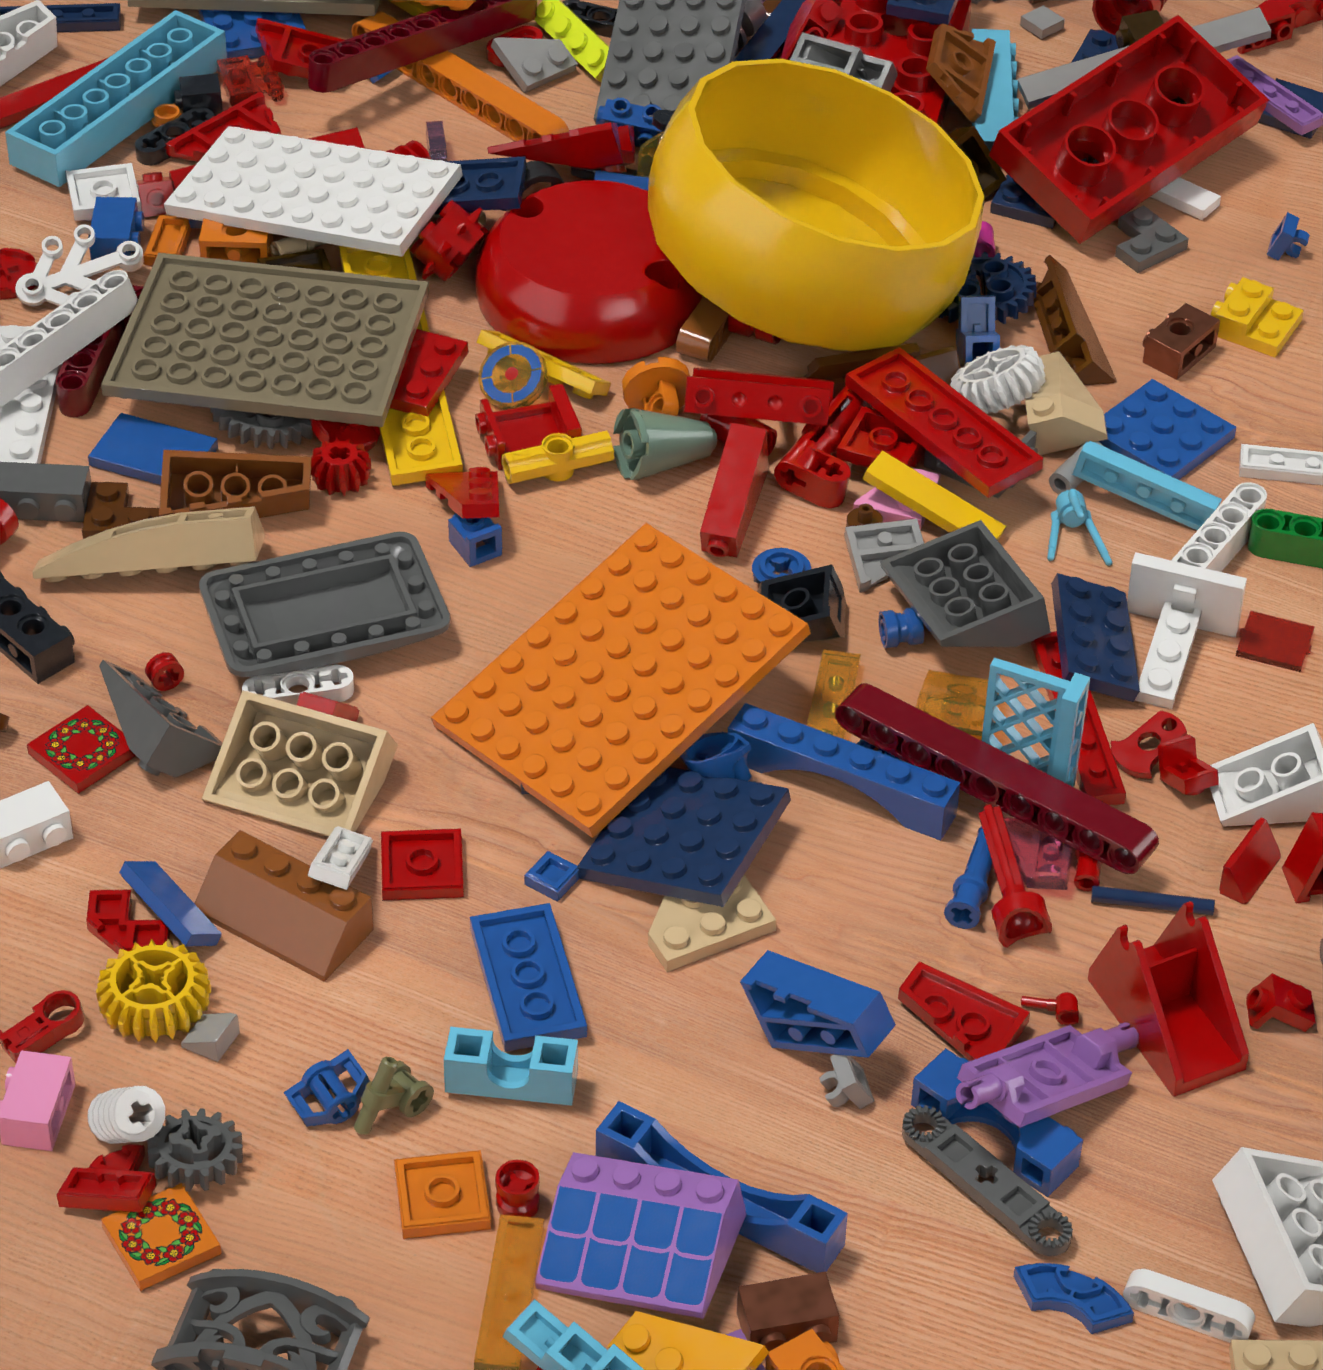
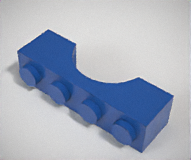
M945 1048L914 1077L911 1105L915 1108L916 1106L924 1108V1105L929 1106V1109L934 1107L936 1112L940 1111L942 1116L951 1124L980 1122L1000 1130L1009 1138L1016 1152L1013 1172L1028 1185L1048 1197L1079 1167L1083 1139L1077 1136L1071 1128L1062 1126L1049 1116L1023 1127H1018L1016 1124L1007 1121L1003 1114L988 1102L974 1109L965 1108L966 1103L961 1105L956 1098V1088L961 1083L957 1078L961 1066L969 1061L958 1057Z

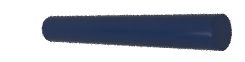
M1092 886L1091 902L1178 912L1184 903L1192 901L1194 904V914L1213 916L1214 899Z

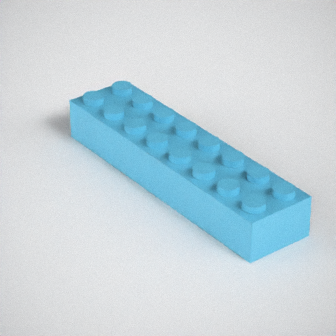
M177 10L173 11L7 130L5 135L9 164L57 187H61L67 182L66 171L85 169L154 117V109L157 106L173 104L175 102L174 91L180 90L179 77L213 74L227 64L225 31Z

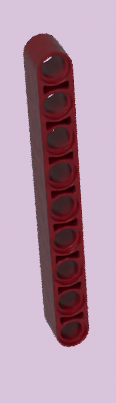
M476 0L468 9L462 11L451 10L449 6H443L314 50L309 54L308 87L315 92H332L531 22L536 18L537 0Z
M867 683L859 684L835 710V718L838 724L847 732L909 764L960 782V790L987 804H991L993 807L1000 805L1004 813L1121 873H1137L1159 845V838L1156 832L1147 824Z

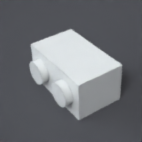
M49 781L0 800V869L73 839L70 811Z

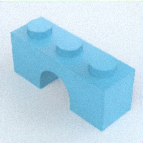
M450 1027L444 1055L445 1093L573 1105L578 1076V1040L535 1035L533 1050L530 1053L511 1055L499 1050L495 1046L493 1031Z

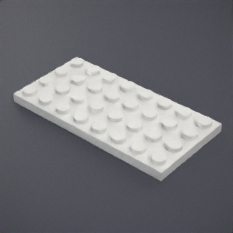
M228 126L166 200L164 208L166 215L203 221V218L232 227L402 257L461 179L463 173L461 164L442 160H431L412 155H401L381 150L377 151L328 143L326 141L298 138L296 136L274 134L267 131Z

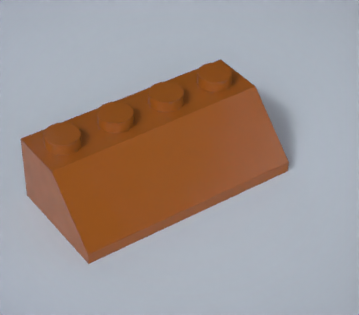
M241 830L215 854L194 903L213 924L323 982L333 974L374 930L372 897L351 886L345 890L308 877L310 865Z

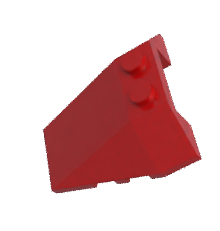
M613 122L487 147L488 154L507 157L525 156L527 160L544 161L613 173L627 172L626 166L635 164L634 127L631 125L617 127V123Z

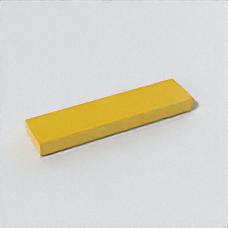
M883 450L863 476V480L949 533L981 520L998 540L1006 528V525Z

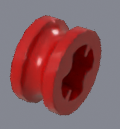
M162 652L149 660L145 667V674L157 690L168 691L182 681L184 669L172 653Z

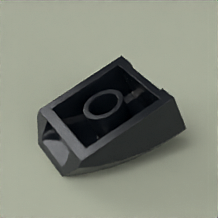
M832 564L765 580L760 583L757 590L758 593L808 623L811 634L802 642L825 641L845 637V607L847 604L842 583Z

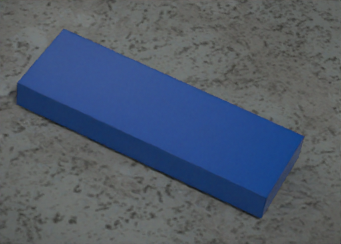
M156 861L124 862L119 872L123 879L185 947L217 945L222 933Z

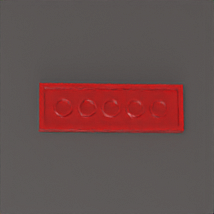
M901 347L846 374L845 385L987 498L1040 471L1043 467L1044 458Z

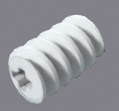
M147 1086L123 1087L100 1093L92 1100L88 1109V1124L91 1132L99 1140L109 1144L148 1140L161 1130L165 1121V1105L161 1096Z

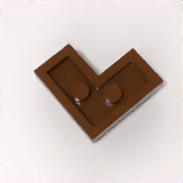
M91 482L82 527L83 539L108 529L143 519L159 517V508L127 507L129 498L128 483Z

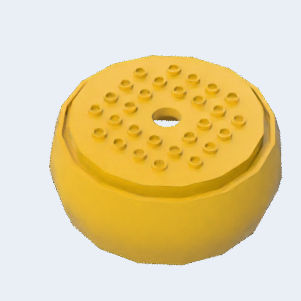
M786 59L733 61L700 78L680 101L667 124L653 157L648 185V211L657 245L698 293L738 321L791 343L839 351H858L901 345L928 327L952 303L965 283L981 230L984 194L971 160L936 122L882 88L836 69Z

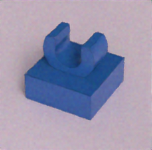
M1287 212L1271 236L1267 251L1268 256L1279 260L1283 253L1286 252L1291 257H1299L1302 247L1294 244V242L1306 246L1310 235L1304 230H1296L1299 222L1298 217Z

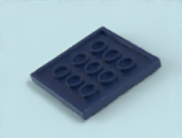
M668 767L602 829L578 865L579 877L583 880L724 907L790 803L789 789L734 778H708L701 776L698 772Z

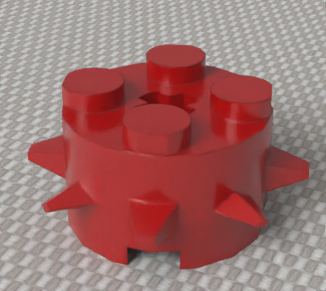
M451 200L439 213V218L434 223L431 221L420 233L419 239L411 247L410 251L426 265L422 275L424 280L435 273L446 282L469 258L468 256L476 247L475 244L480 245L489 232L478 222L483 210L481 207L469 214L459 204Z

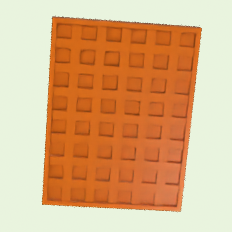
M645 523L431 716L434 727L521 787L522 783L525 791L593 838L809 636L811 632L808 623Z

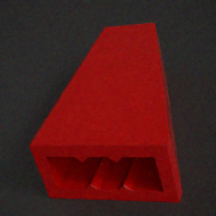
M731 423L700 529L701 551L708 552L716 557H738L769 470L767 429Z

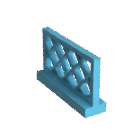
M994 657L989 670L981 741L1009 755L1020 750L1029 761L1027 764L1075 788L1090 677L1075 672L1071 681ZM1000 674L1013 678L1019 686L1010 690L1000 679ZM1042 687L1058 692L1057 698L1048 702L1037 689ZM1027 694L1036 707L1027 710L1017 697ZM1006 702L1016 715L1006 718L996 705ZM1044 714L1053 727L1044 730L1034 717ZM1023 722L1033 735L1023 738L1013 725ZM1002 730L1012 743L1003 746L993 733ZM1040 742L1049 755L1040 758L1030 745Z

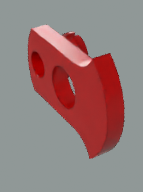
M1160 710L1126 739L1121 741L1111 740V751L1117 766L1122 771L1133 777L1151 779L1152 768L1159 762L1158 747L1150 751L1143 750L1139 747L1140 742L1145 738L1155 737L1162 743L1188 734L1185 725L1178 717Z

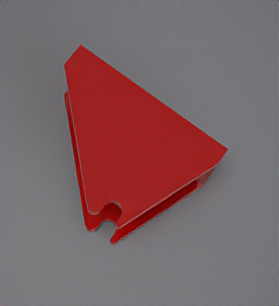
M1192 901L1182 905L1154 945L1143 948L1140 940L1129 943L1127 925L1118 927L1089 968L1088 981L1120 1024L1124 1022L1129 1023V1028L1134 1027L1138 1031L1139 1042L1136 1047L1173 1097L1246 1070L1249 1057L1247 1044L1209 921L1206 916L1195 920L1193 916L1194 904Z

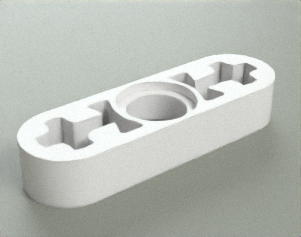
M328 665L293 672L253 676L248 678L242 685V691L255 694L263 693L262 696L297 705L300 693H294L288 689L295 685L306 686L308 688L304 691L306 693L338 702L348 700L354 693L353 672L343 665Z
M1147 1269L1134 1270L1130 1274L1123 1291L1125 1301L1135 1310L1229 1343L1231 1339L1248 1340L1255 1322L1253 1310L1238 1300ZM1181 1303L1189 1304L1195 1307L1197 1310L1188 1308Z

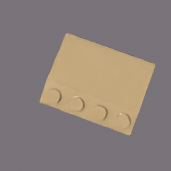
M243 690L202 800L325 837H329L337 826L356 832L385 782L398 745L386 730Z

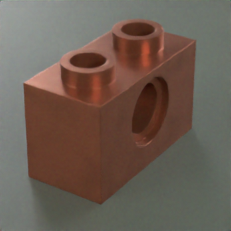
M1185 303L1175 312L1169 313L1165 320L1155 329L1152 328L1147 332L1143 340V363L1178 380L1216 347L1220 320Z

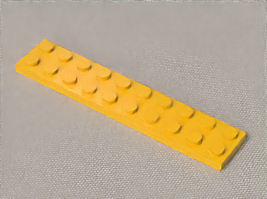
M339 246L344 273L417 280L409 248L401 257ZM423 309L417 329L430 332ZM444 390L429 416L406 413L389 408L384 426L380 427V435L392 486L425 481L426 474L463 472V464Z

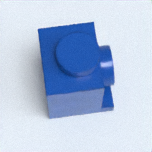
M457 513L451 519H448L449 542L469 567L502 555V527L499 524H494L490 518H461ZM483 541L485 545L476 548L477 542Z

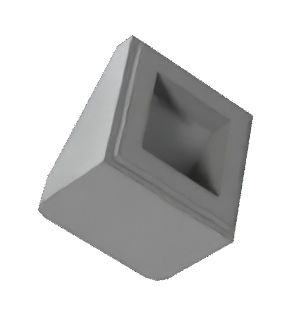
M234 1013L203 1014L181 1042V1047L218 1062L240 1033L238 1015Z

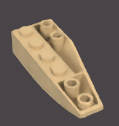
M255 507L182 512L148 518L100 532L40 559L32 571L33 579L45 578L46 582H59L67 579V576L82 575L83 579H96L102 577L104 573L119 572L120 576H133L139 574L141 570L156 569L158 573H170L176 571L178 567L193 566L195 570H206L213 568L215 564L230 563V566L233 567L257 561L265 539V533Z

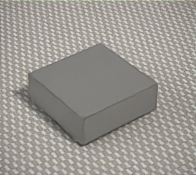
M1044 5L1022 15L1020 25L1040 39L1063 29L1065 24L1063 17Z

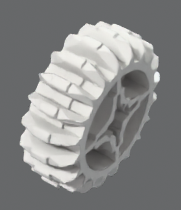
M1010 345L1004 349L1000 347L996 351H988L983 356H976V359L972 362H966L965 367L958 369L951 378L950 386L986 414L990 412L997 413L999 410L1009 409L1010 406L1020 404L1022 400L1030 398L1032 393L1038 392L1041 388L1040 386L1045 382V367L1041 357L1039 358L1037 351H1034L1033 347L1025 345L1015 347Z

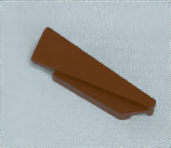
M1048 255L1044 261L1048 267L1042 283L1036 282L1037 297L1034 298V307L1050 354L1060 352L1084 385L1116 382L1117 379L1067 269L1051 255Z
M916 342L815 358L807 366L808 373L803 378L835 380L834 399L845 386L847 373L898 347H901L948 385L951 384V378L959 369V364L954 346L920 355L921 351Z

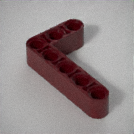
M132 285L139 299L143 286ZM132 313L63 362L56 377L59 410L63 415L67 417H80L90 411Z

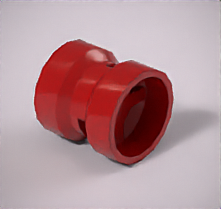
M516 1159L502 1164L497 1170L495 1177L497 1210L502 1217L510 1221L520 1222L528 1220L537 1213L540 1205V1176L538 1169L526 1160Z

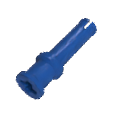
M982 826L978 829L977 838L964 874L957 877L954 881L953 899L946 904L944 909L947 921L955 927L962 929H971L979 923L981 918L979 908L989 895L987 879L993 863Z

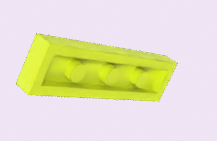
M542 0L537 6L535 21L553 39H560L573 58L594 78L602 82L609 45L562 1Z

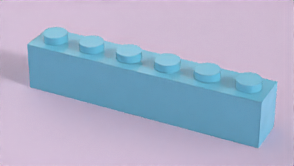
M972 29L971 33L974 34L973 40L984 42L987 38L996 41L982 114L974 123L972 122V126L976 127L989 151H991L998 131L1019 118L1018 80H1016L1017 61H1015L1016 43H1010V30Z

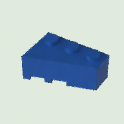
M769 950L765 952L740 981L772 1048L869 1058L896 1026L880 991Z

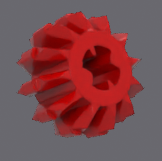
M336 437L335 442L323 441L321 447L313 449L311 476L318 490L327 489L329 495L341 492L345 496L347 491L358 493L360 486L368 485L371 458H369V453L366 452L363 444H354L352 438L340 441Z

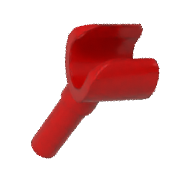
M1070 992L1061 993L1056 999L1022 996L1021 1006L1055 1011L1056 1020L1062 1025H1075L1079 1021L1078 1000Z

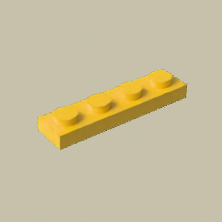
M480 331L476 343L487 347V354L492 355L498 349L509 345L510 355L501 359L507 360V357L516 360L515 366L530 373L531 371L541 369V372L545 374L544 380L555 385H564V383L573 386L572 392L587 399H592L593 395L607 396L611 382L498 331ZM511 345H523L532 349L539 357L541 368L531 369L530 363L525 357L519 354H511Z

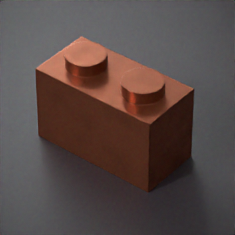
M826 1271L738 1286L736 1313L741 1330L748 1341L765 1345L767 1350L771 1351L802 1333L813 1329L823 1342H837L840 1315Z

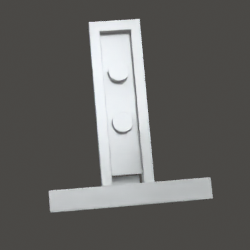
M1135 552L1131 565L1127 598L1128 612L1159 619L1139 680L1140 692L1135 701L1167 709L1173 708L1197 629L1236 638L1247 578Z

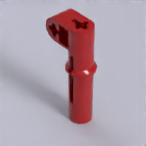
M845 385L830 402L828 425L806 424L801 432L802 436L776 465L774 476L777 483L785 490L820 507L836 508L842 505L845 500L851 471L847 463L836 457L837 447L861 407L864 406L871 409L873 407Z

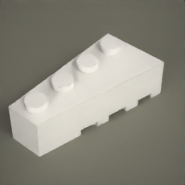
M40 0L0 15V87L58 46L56 16Z

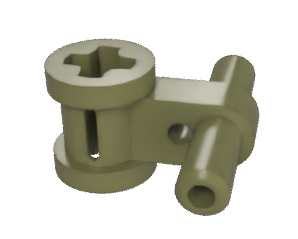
M392 1057L382 1058L373 1081L367 1083L362 1094L361 1102L363 1106L354 1125L355 1131L361 1135L369 1134L378 1112L381 1110L399 1106L400 1111L407 1117L411 1118L419 1115L431 1102L434 1095L433 1087L426 1081H418L412 1076L410 1067L404 1062L396 1061Z

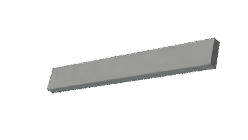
M1260 7L1192 27L1219 53L1271 38V28ZM1129 46L1018 78V88L1028 109L1035 108Z

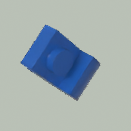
M994 295L959 296L956 346L959 363L962 368L965 367L966 362L975 360L976 356H983L988 351L993 352L1000 348V334L995 332Z

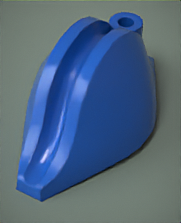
M716 732L703 734L680 756L690 771L698 772L703 777L734 778L749 781L752 777L747 766V754L751 750L750 743L736 733Z

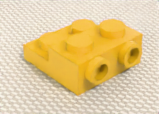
M1242 277L1238 284L1231 282L1228 285L1224 302L1216 301L1212 308L1211 316L1220 320L1218 338L1275 358L1301 323L1304 310L1291 306L1286 302L1272 299L1273 287Z

